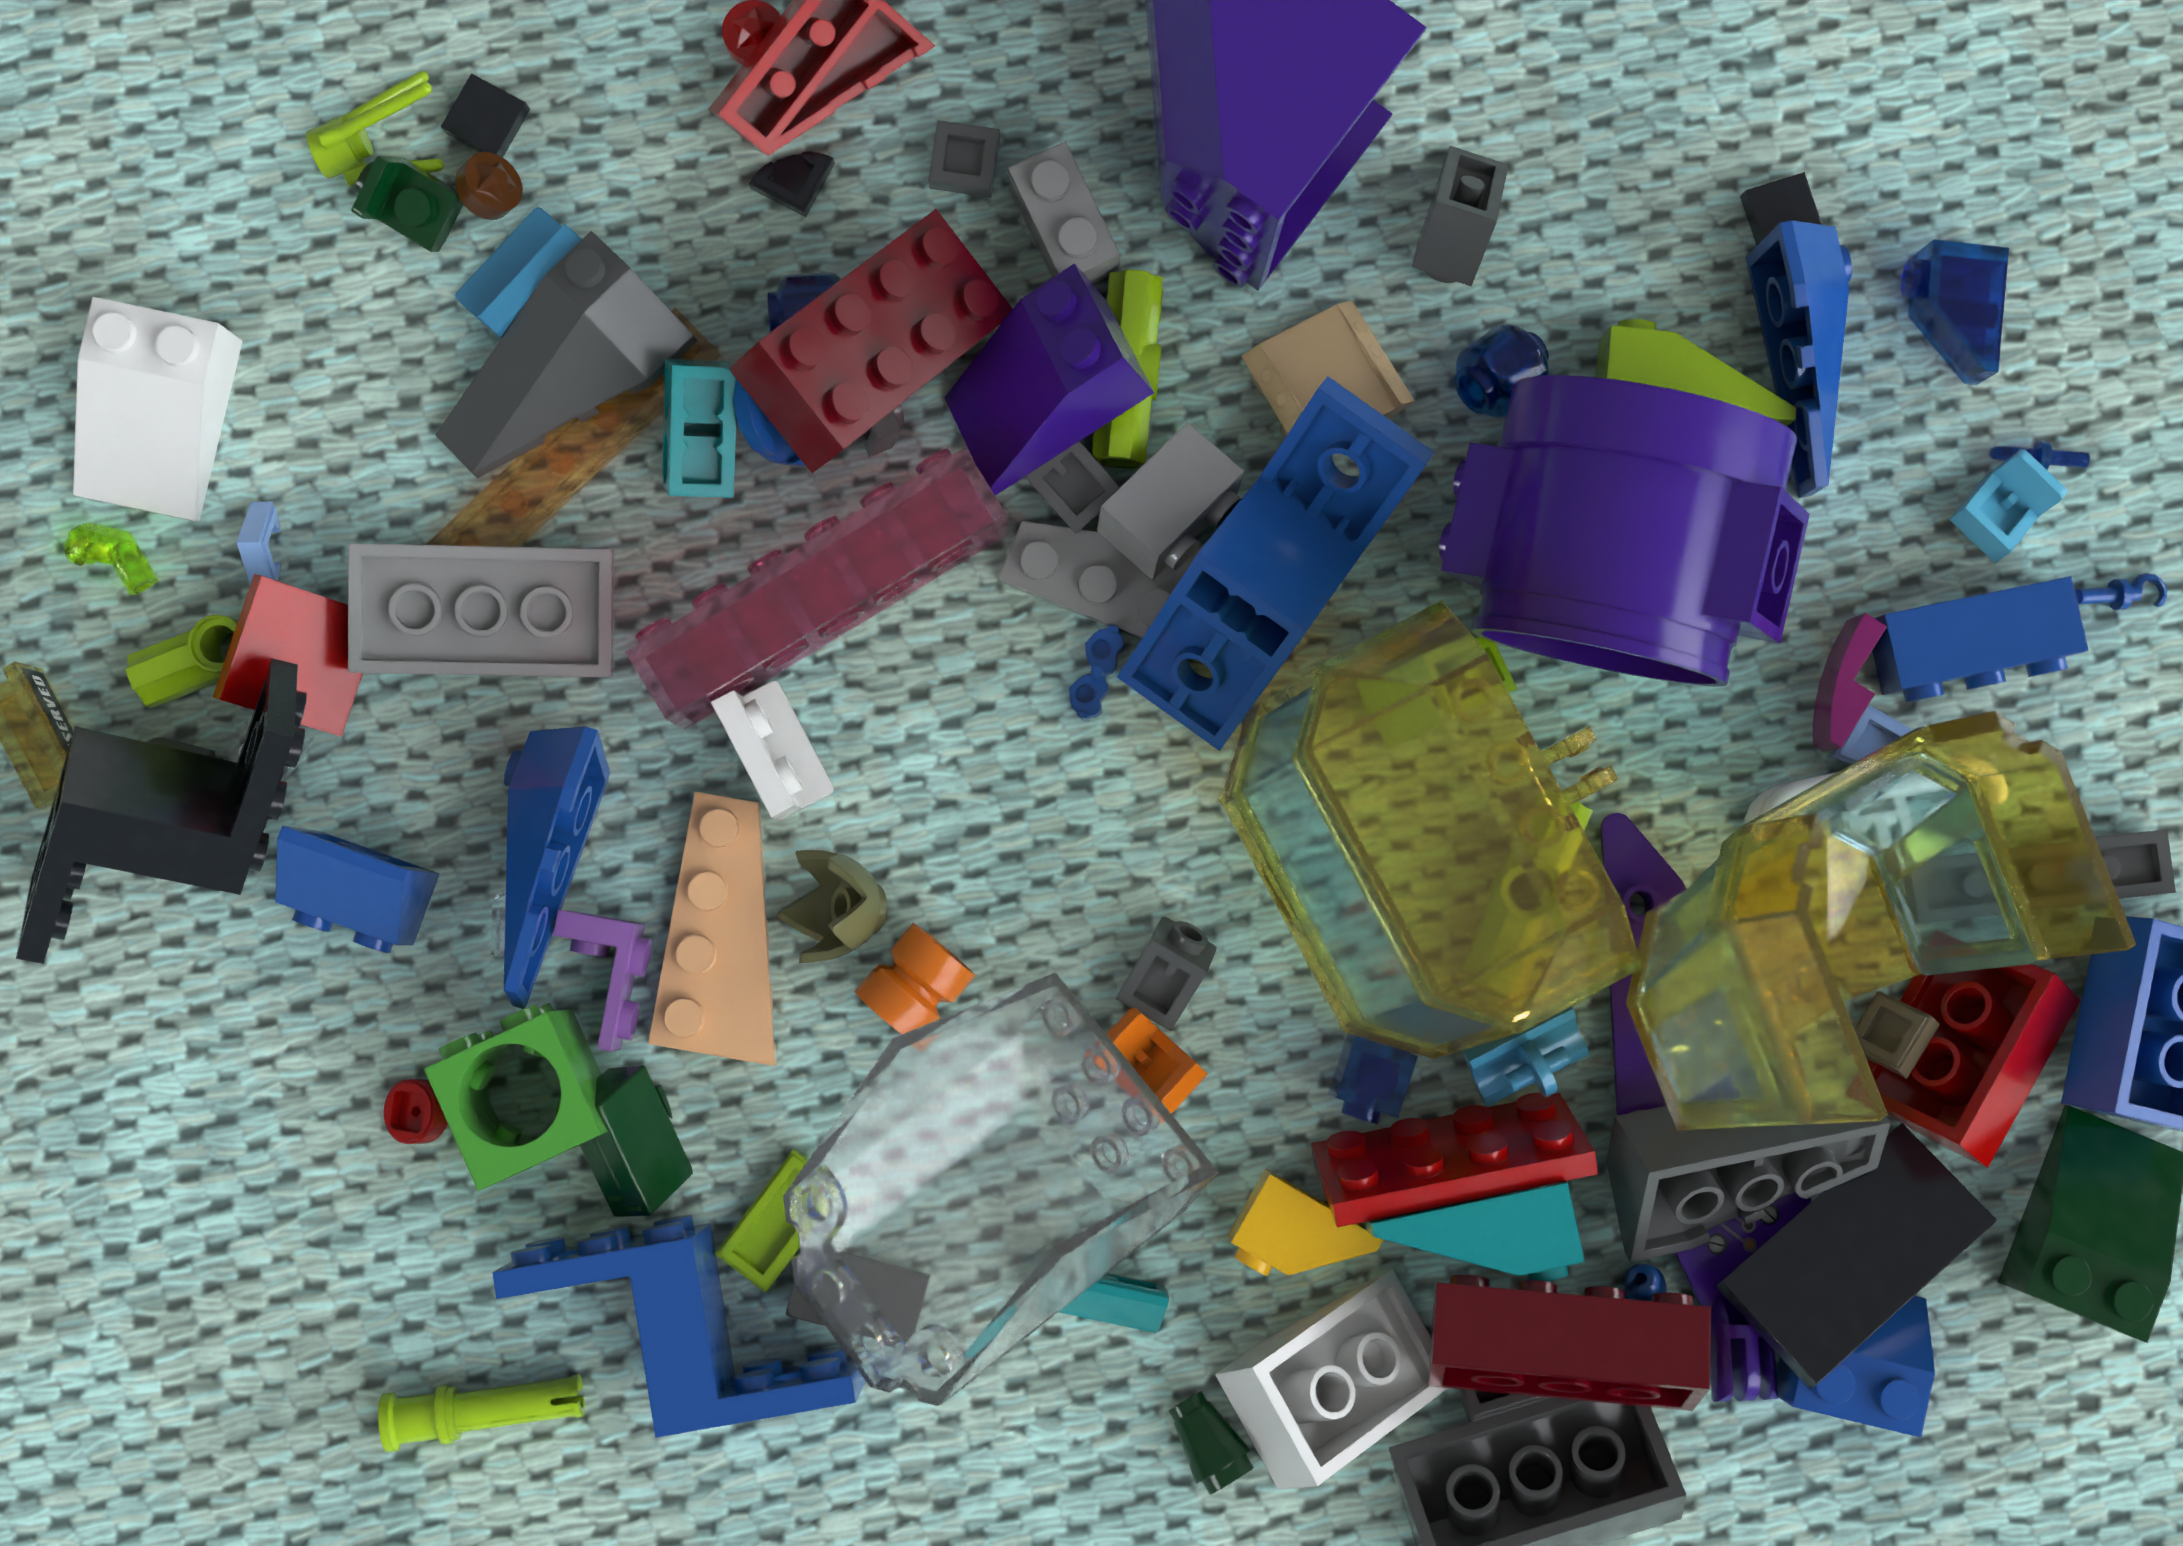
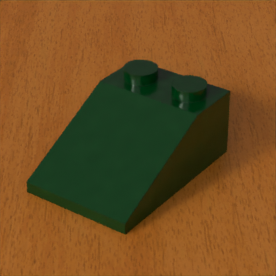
M2065 1104L1997 1283L2116 1332L2148 1343L2171 1282L2183 1190V1152Z

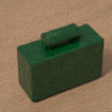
M644 1065L608 1068L597 1078L595 1108L608 1132L580 1144V1147L614 1217L650 1216L693 1174V1170L669 1117L672 1119V1113L662 1086H654Z

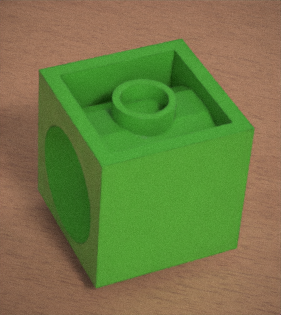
M550 1003L537 1007V1005L527 1007L501 1019L499 1022L504 1032L494 1036L491 1030L479 1035L475 1032L440 1047L439 1052L443 1060L424 1068L478 1191L504 1181L608 1132L595 1108L596 1082L601 1072L573 1009L553 1011ZM515 1044L523 1045V1052L546 1058L553 1066L560 1082L561 1095L556 1107V1118L548 1130L540 1137L522 1135L520 1129L510 1124L502 1123L490 1103L488 1087L497 1067L495 1063L507 1049Z

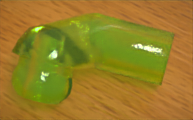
M87 522L72 528L68 533L63 551L68 560L73 564L83 566L85 562L87 564L99 562L112 565L129 595H137L158 583L159 580L135 538L129 532Z

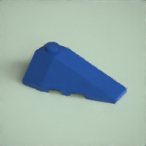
M1791 220L1779 223L1745 258L1775 394L1796 407L1795 421L1787 427L1797 436L1791 466L1798 498L1812 496L1829 485L1849 296L1848 282L1852 276V262L1847 247L1839 244L1835 226Z

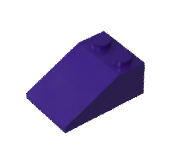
M1074 263L1019 300L944 398L987 491L994 497L1154 394V391L1106 299Z

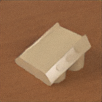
M1352 300L1336 304L1259 343L1241 356L1251 372V377L1258 391L1265 395L1280 420V432L1284 439L1327 376L1389 420L1415 402Z

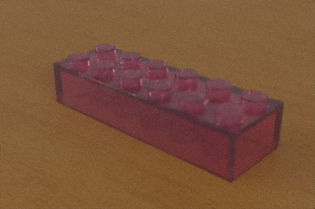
M964 447L953 455L949 449H943L934 453L917 465L915 470L918 476L898 488L895 487L893 482H889L874 489L860 500L859 503L863 508L841 522L837 516H832L819 522L804 534L807 542L787 555H784L781 549L766 554L748 567L747 570L751 576L730 589H728L725 583L718 584L701 593L692 601L691 604L695 609L673 623L669 617L659 619L638 632L635 638L639 644L625 652L665 719L687 730L716 712L711 704L712 701L733 690L741 696L745 695L1008 536L1006 513L966 448Z

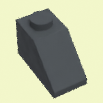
M1449 146L1419 236L1412 267L1423 270L1436 281L1443 283L1459 282L1472 287L1497 223L1508 164Z

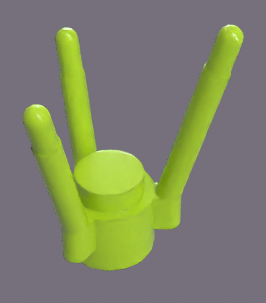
M419 71L347 114L307 130L306 139L309 149L322 174L328 179L343 174L349 186L355 185L360 173L367 166L364 158L373 155V147L365 128L429 95L432 91V86L427 82L429 80L428 73ZM441 159L409 160L426 172L441 171L444 168V162Z

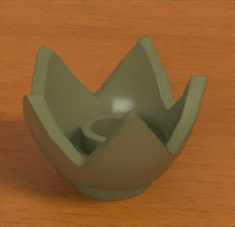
M825 850L796 851L798 862L820 884L818 888L789 904L777 914L778 918L786 924L820 941L814 947L801 952L799 963L827 961L849 954L866 943L873 934H876L882 928L887 913V899L884 889L876 883L875 878L865 867L846 855Z

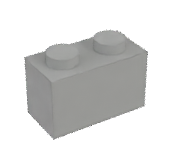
M1066 141L1008 168L1010 191L1052 278L1074 263L1094 286L1108 280L1110 272H1119V250Z
M1187 422L1101 506L1097 532L1151 580H1154L1167 566L1177 570L1191 557L1199 545L1196 537L1210 523L1219 528L1241 500L1238 492L1244 470Z

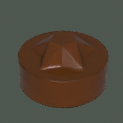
M480 152L473 155L459 168L455 176V187L461 202L469 211L483 219L497 220L504 217L519 204L522 198V182L515 168L506 159L491 152Z

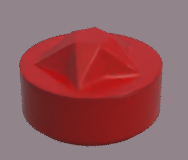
M747 0L735 5L725 16L722 25L723 40L729 54L741 65L744 64L781 16L772 5L760 0Z
M429 1079L403 1080L397 1083L387 1095L383 1111L384 1122L390 1135L398 1142L403 1144H426L438 1139L445 1131L448 1122Z

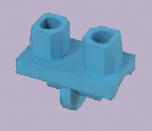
M1539 995L1521 1004L1519 1011L1516 1013L1519 1022L1497 1032L1494 1026L1482 1024L1464 1033L1463 1041L1466 1049L1462 1050L1479 1096L1487 1107L1533 1083L1544 1097L1558 1092L1553 1073L1590 1055L1577 1026L1574 1009L1565 998L1553 1004L1544 996Z

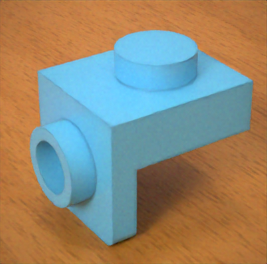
M2021 449L1987 474L1949 520L1996 563L2012 552L2037 518L2059 503L2066 495L2067 490L2029 452Z

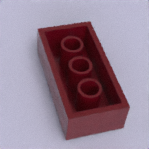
M935 209L758 341L729 370L813 474L998 327L1013 308L942 215Z
M1452 1275L1450 1276V1283L1437 1282L1432 1315L1429 1386L1693 1411L1710 1390L1711 1307L1693 1305V1297L1681 1293H1655L1652 1295V1301L1625 1299V1291L1613 1287H1587L1584 1289V1295L1557 1293V1285L1545 1281L1517 1282V1289L1490 1287V1280L1482 1276Z

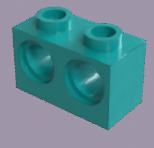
M665 358L662 487L669 496L734 498L736 412L733 402L736 378L729 370L733 365L729 361Z

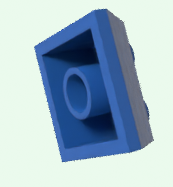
M282 826L277 838L275 902L296 909L292 918L295 922L326 932H330L333 923L356 931L353 942L377 951L390 953L393 944L414 945L440 873L322 831Z
M1915 1295L1812 1389H1809L1784 1360L1779 1357L1776 1371L1778 1398L1795 1408L1921 1438L1935 1376L1926 1298Z

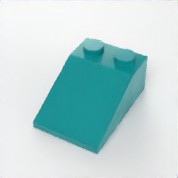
M1566 1181L1360 1223L1376 1238L1518 1276L1528 1274L1529 1280L1547 1282L1568 1276L1567 1266L1585 1262L1570 1190Z

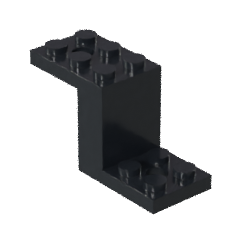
M271 658L237 762L77 726L74 727L30 879L16 959L44 964L51 938L65 939L73 909V902L67 900H71L74 889H80L86 864L241 895L249 870L260 872L269 843V834L263 833L268 819L277 821L280 817L287 790V782L281 781L286 766L296 768L303 748L305 729L299 728L305 710L307 693L297 691L298 664Z

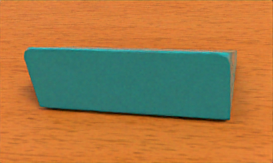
M1045 1260V1263L1042 1262L1033 1304L1034 1307L1156 1333L1160 1329L1167 1310L1169 1295L1163 1284Z

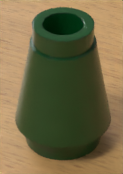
M1202 1390L1168 1410L1175 1421L1174 1425L1195 1484L1202 1481L1209 1495L1221 1490L1254 1468L1246 1455L1251 1449L1213 1404L1207 1401Z

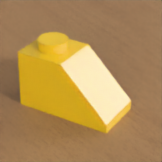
M1267 1169L1263 1171L1227 1235L1231 1243L1239 1247L1234 1257L1265 1276L1269 1275L1273 1267L1286 1275H1292L1378 1251L1383 1242V1239L1374 1237L1360 1223L1337 1227L1328 1204Z

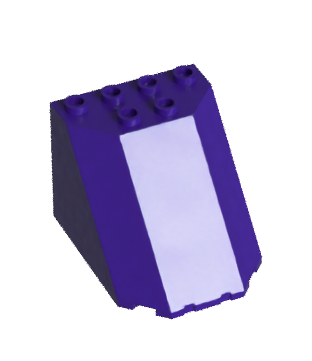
M1145 0L1161 201L1166 205V213L1178 225L1186 229L1206 253L1216 259L1213 263L1214 269L1231 284L1243 287L1247 282L1257 291L1260 290L1391 118L1393 113L1376 102L1374 98L1426 30L1425 25L1391 0Z

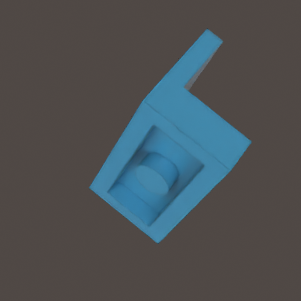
M537 207L456 292L455 297L468 311L501 339L543 277L582 238L566 224L561 226L542 208Z

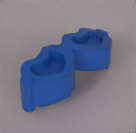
M1109 625L1108 628L1098 630L1087 640L1085 649L1087 661L1091 666V673L1083 675L1069 687L1071 706L1077 712V716L1083 721L1089 722L1090 719L1101 715V702L1109 693V685L1106 678L1118 668V655L1125 649V641L1121 636L1119 628L1115 625Z

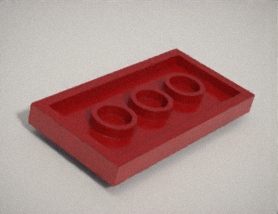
M1541 1092L1529 1093L1518 1098L1516 1102L1491 1107L1470 1105L1456 1110L1452 1115L1427 1120L1405 1118L1396 1121L1388 1128L1363 1133L1350 1130L1341 1131L1331 1135L1327 1140L1311 1143L1315 1169L1337 1227L1598 1175L1595 1150L1560 1093H1555L1548 1097H1544Z

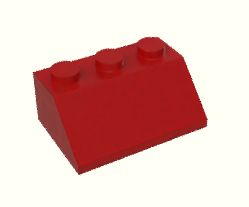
M1941 927L1900 1000L1931 1015L1940 1024L1907 1079L1867 1059L1849 1092L1933 1142L1988 1168L2081 1000L2055 973Z

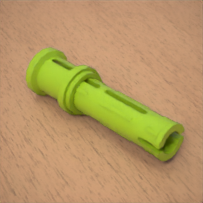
M580 1374L567 1378L459 1393L457 1387H451L447 1384L437 1386L435 1393L398 1398L394 1392L383 1393L378 1405V1426L382 1447L386 1453L399 1451L401 1444L439 1439L442 1445L452 1444L455 1440L461 1439L462 1432L572 1416L584 1417V1396L572 1397L578 1396L579 1390H583L582 1378Z

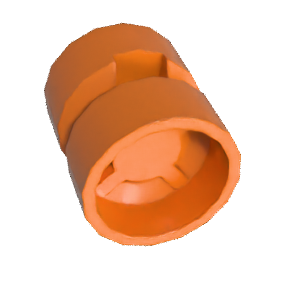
M913 922L890 949L894 963L891 966L878 964L854 992L890 1026L918 1045L940 1019L936 1007L939 1002L953 1003L976 975L936 939Z

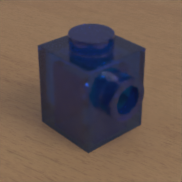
M1347 1033L1328 1094L1344 1101L1341 1110L1343 1114L1377 1125L1381 1113L1399 1118L1418 1056Z

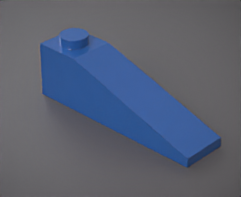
M586 726L530 731L523 751L515 749L512 752L505 770L504 785L509 788L504 992L512 1006L525 1009L555 928L558 910H561L610 775L599 732Z

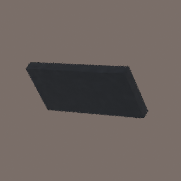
M1901 1123L1887 1135L1878 1168L1822 1192L1716 1287L1806 1386L1812 1389L1989 1229L1997 1219Z

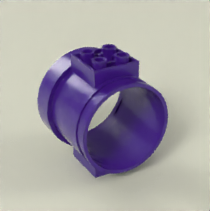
M1543 375L1520 379L1513 384L1500 445L1492 446L1470 442L1466 460H1462L1456 469L1453 482L1454 495L1457 498L1452 522L1444 527L1439 543V556L1443 561L1441 571L1480 590L1482 599L1478 616L1473 619L1471 632L1481 638L1525 652L1632 676L1699 686H1726L1730 675V670L1728 669L1732 648L1737 644L1738 636L1781 643L1810 515L1786 492L1797 436L1787 426L1760 413L1713 398L1675 389L1587 376Z

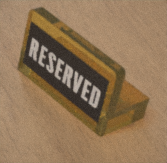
M14 661L3 667V672L8 681L0 684V742L35 809L45 810L52 806L74 727L44 670Z

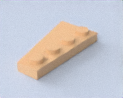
M701 792L694 793L648 1044L771 1066L777 1065L768 951V920L766 919L761 809L758 802Z

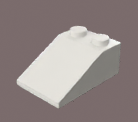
M92 297L77 362L73 495L200 522L242 340L216 322Z
M1393 1269L1385 1271L1263 1340L1215 1374L1278 1490L1319 1486L1448 1389L1429 1386L1431 1337Z

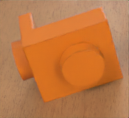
M1135 1007L1129 1009L1118 1023L1109 1029L1106 1036L1092 1051V1055L1105 1068L1116 1076L1164 1122L1208 1074Z

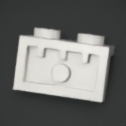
M771 681L744 696L733 690L711 702L771 818L781 821L834 792V786L778 682Z

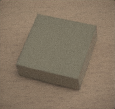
M1878 991L1845 1045L1858 1055L1907 1079L1940 1024L1931 1015Z

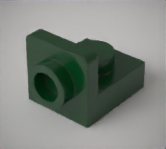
M378 156L375 161L369 163L362 170L357 179L355 193L358 196L351 211L363 219H377L430 252H439L464 204L461 202L456 189L407 159Z

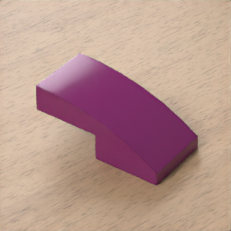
M1867 613L1858 615L1845 622L1827 658L1819 682L1813 716V746L1822 752L1843 747L1875 693L1854 681L1887 627Z

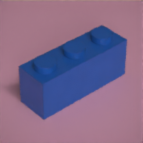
M2072 576L1888 613L1874 618L1887 626L1872 650L1882 695L1903 691L1905 703L1944 695L1942 685L1944 682L1964 679L1967 690L2006 682L2004 670L2026 666L2028 677L2068 669L2066 657L2089 651Z

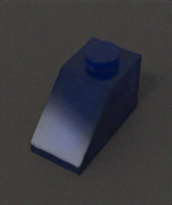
M1933 239L1906 262L1903 270L1901 293L1905 297H1910L1908 317L1964 384L1978 385L1999 372L2009 248Z

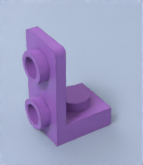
M558 910L553 935L572 939L569 951L608 957L610 946L617 947L597 1049L607 1052L620 1050L622 1039L632 1040L638 1022L639 1003L630 1001L635 976H645L650 960L652 941L648 938H642L645 924L571 910Z

